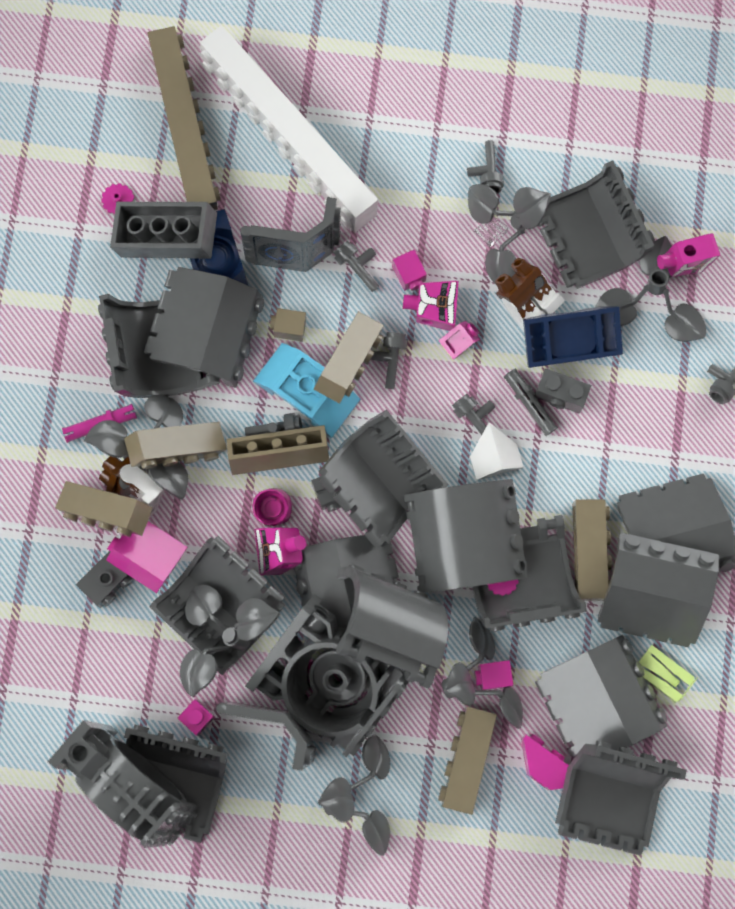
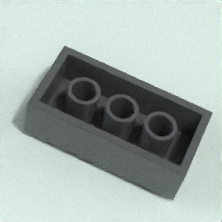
M116 202L110 248L121 258L211 259L217 212L208 202Z

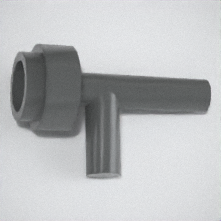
M487 140L485 141L486 165L468 167L467 175L468 177L480 176V184L491 187L498 194L504 187V179L501 173L496 172L494 141Z
M346 241L333 252L335 260L339 265L347 262L370 291L373 292L379 285L365 270L363 265L372 259L376 252L374 249L369 248L356 258L354 254L358 252L357 247L353 243L350 244L349 241Z
M387 332L383 340V347L390 348L389 352L374 351L371 360L388 362L386 389H395L399 349H407L408 339H405L406 334Z
M711 364L707 372L718 379L711 385L709 395L719 404L730 402L735 395L733 387L735 383V367L729 374Z
M465 394L452 405L454 408L453 412L458 418L466 415L482 435L487 427L482 418L495 408V405L489 400L475 412L473 408L478 404L473 396L470 397L468 394Z
M295 413L284 414V422H271L264 425L245 427V436L303 428L301 416L299 414L295 415Z

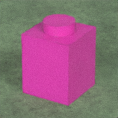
M415 250L392 259V268L404 291L419 289V284L426 281L427 274Z
M510 660L479 664L478 670L474 671L476 686L481 685V690L513 686Z
M194 699L177 719L196 736H199L215 716Z

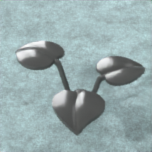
M483 184L470 186L468 191V207L475 221L486 224L492 221L493 214L511 216V225L518 230L500 245L499 250L495 248L490 249L486 255V270L494 284H496L495 280L502 274H507L510 277L515 274L511 264L516 260V257L511 251L504 249L518 236L524 234L525 229H532L540 224L547 211L551 193L539 191L532 187L520 188L515 193L513 199L515 211L508 212L496 210L499 204V197L491 187Z
M667 236L657 239L651 253L640 259V269L645 275L649 276L647 285L644 286L643 290L634 300L631 301V296L627 291L613 288L603 293L596 307L619 306L621 326H624L636 318L637 310L633 305L646 292L649 291L653 295L664 294L668 312L671 314L664 323L667 334L672 339L681 342L699 340L706 336L705 322L696 308L683 303L679 304L675 311L672 309L669 289L666 288L669 278L672 276L669 274L668 268L662 270L657 265V257L665 254L672 247Z
M153 395L146 400L144 410L151 420L157 422L154 428H160L161 424L164 427L181 425L183 411L178 402L166 395ZM105 420L99 422L91 428L84 439V442L95 446L106 455L115 458L123 457V459L129 457L124 438L127 437V430L116 421ZM178 462L164 467L162 463L148 469L151 479L159 487L183 500L188 485V473L181 463Z
M208 585L196 586L191 591L186 603V618L194 626H203L211 619L224 629L222 638L226 646L206 648L203 653L193 649L185 655L180 666V679L185 691L191 697H195L198 692L207 687L214 679L218 666L215 657L209 653L231 652L232 649L238 651L246 650L252 640L258 638L270 628L280 613L264 601L251 598L243 602L236 613L238 623L234 627H229L214 616L222 607V598L219 592Z
M474 617L469 628V638L479 656L467 667L461 662L456 663L452 667L448 678L442 681L443 692L447 698L455 697L467 706L474 703L475 695H497L500 697L499 706L505 718L514 727L520 729L523 720L522 703L519 695L512 687H504L502 692L500 690H475L469 670L483 661L484 657L487 660H491L495 654V643L490 630L482 625L480 619Z
M374 734L365 741L362 749V759L370 774L351 786L345 778H335L326 787L317 804L323 807L326 814L332 815L340 822H348L352 816L365 818L366 821L362 825L365 840L378 855L384 856L390 839V827L387 818L379 810L372 811L370 815L366 812L354 811V800L351 795L352 790L373 779L375 775L378 779L382 780L389 773V752L384 742Z

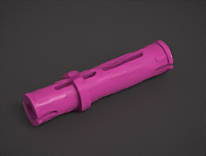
M133 404L114 411L110 409L106 411V414L63 427V434L74 432L64 436L66 442L69 443L86 436L93 426L105 420H112L121 424L137 419L136 412L125 415V413L135 410Z

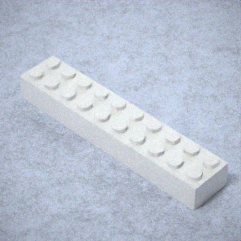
M222 25L200 41V55L203 59L202 65L209 74L213 73L218 78L217 82L224 91L228 90L233 95L232 99L239 108L244 107L248 112L247 116L254 125H260L264 136L269 142L274 141L281 156L286 160L289 158L294 164L293 168L297 174L308 179V184L315 194L320 193L324 197L325 205L327 197L337 198V207L341 208V223L345 228H351L356 233L377 216L378 199Z

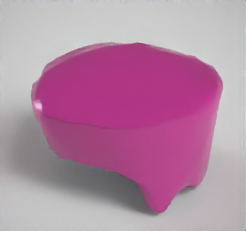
M279 488L263 490L253 500V513L257 520L264 525L276 526L288 522L292 513L291 498L284 490Z

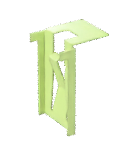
M653 645L650 646L639 661L642 666L656 673L673 686L671 687L668 683L644 669V679L664 693L674 703L680 701L697 680V678L693 680L694 676ZM660 662H662L672 673H674L676 676H678L681 680H683L690 686L687 688V691L683 695L673 688L676 687L680 681L676 679Z

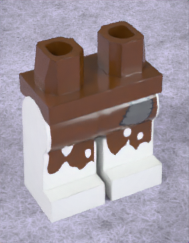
M517 258L511 264V268L515 272L512 277L502 274L495 280L499 289L496 295L499 299H502L507 310L523 330V319L552 314L565 301L560 294L553 290L541 270L536 266L530 265L522 258Z
M110 456L103 462L102 468L104 470L100 474L99 480L107 486L105 491L137 499L153 507L150 514L151 517L158 509L164 489L159 487L139 467H131L129 457L121 461L119 458Z

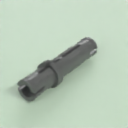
M516 368L507 373L503 378L509 383L516 394L515 398L517 400L520 399L544 435L547 436L555 431L558 426L555 425L531 391L533 389L531 385L526 384Z

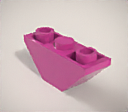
M527 734L523 735L521 743L527 775L547 790L562 789L567 767L569 766L563 762L565 757L554 749L550 752L544 748L543 744L545 742L536 735L532 734L530 737Z

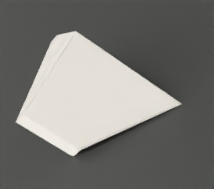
M489 422L470 455L476 480L524 468L517 444Z

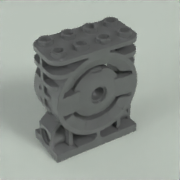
M313 595L300 610L245 687L252 692L257 688L273 701L284 700L287 710L297 723L308 731L318 734L320 738L323 736L329 737L332 740L330 746L334 748L338 744L345 749L342 753L343 756L347 757L349 754L354 756L362 746L365 738L369 737L374 731L379 720L384 718L390 710L395 699H398L404 692L409 681L404 679L405 671L366 656L364 661L359 663L352 660L351 656L343 657L336 654L337 645L347 628L338 627L336 616L320 605L322 600ZM299 631L308 637L304 643L298 640L297 634ZM354 638L352 646L356 647L360 640ZM331 648L322 652L310 668L309 679L313 693L308 697L306 691L310 687L307 674L310 659L318 650ZM279 658H285L289 661L286 667L278 662ZM368 673L371 682L367 694L364 696V698H362L359 702L349 706H342L350 704L359 698L367 684ZM333 674H339L343 681L335 680ZM330 705H336L332 713L327 711Z
M83 720L48 760V763L55 769L70 770L76 775L75 781L83 793L106 816L128 832L129 835L141 840L140 845L142 847H161L167 844L171 846L180 836L178 831L184 824L188 826L197 816L195 812L197 806L194 803H187L186 796L145 757L123 741L115 738L114 736L118 732L111 725Z

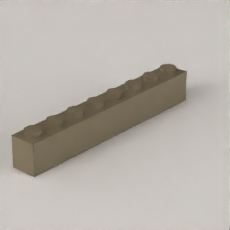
M175 26L149 31L147 34L187 202H208L214 210H218L217 201H221L218 186L213 187L211 180L216 177L213 164L208 165L206 157H210L208 143H203L201 135H205L202 120L197 121L196 113H200L197 99H192L191 92L195 91L192 77L187 78L185 71L190 69L187 55L182 56L180 50L185 48L182 34L176 33Z

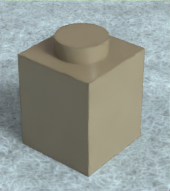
M277 308L276 315H272L270 321V329L274 332V338L303 342L306 312Z

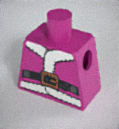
M710 233L675 243L665 254L657 257V265L662 270L668 268L669 274L672 277L703 272L721 254L714 234Z
M459 281L419 284L418 296L404 294L403 309L417 310V323L451 331L455 327Z
M298 528L254 529L259 574L261 576L282 575L302 563V550L306 547V540L300 535Z

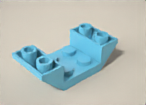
M284 343L279 346L253 380L254 383L272 396L274 394L278 395L311 419L312 425H325L326 435L330 438L335 435L361 400L352 391L350 397L345 395L339 404L313 390L325 367L301 350Z

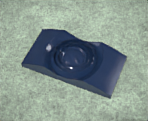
M225 209L216 211L217 219L211 259L190 258L192 268L197 271L226 276L248 286Z
M619 306L586 308L573 312L544 314L523 319L528 368L623 355Z

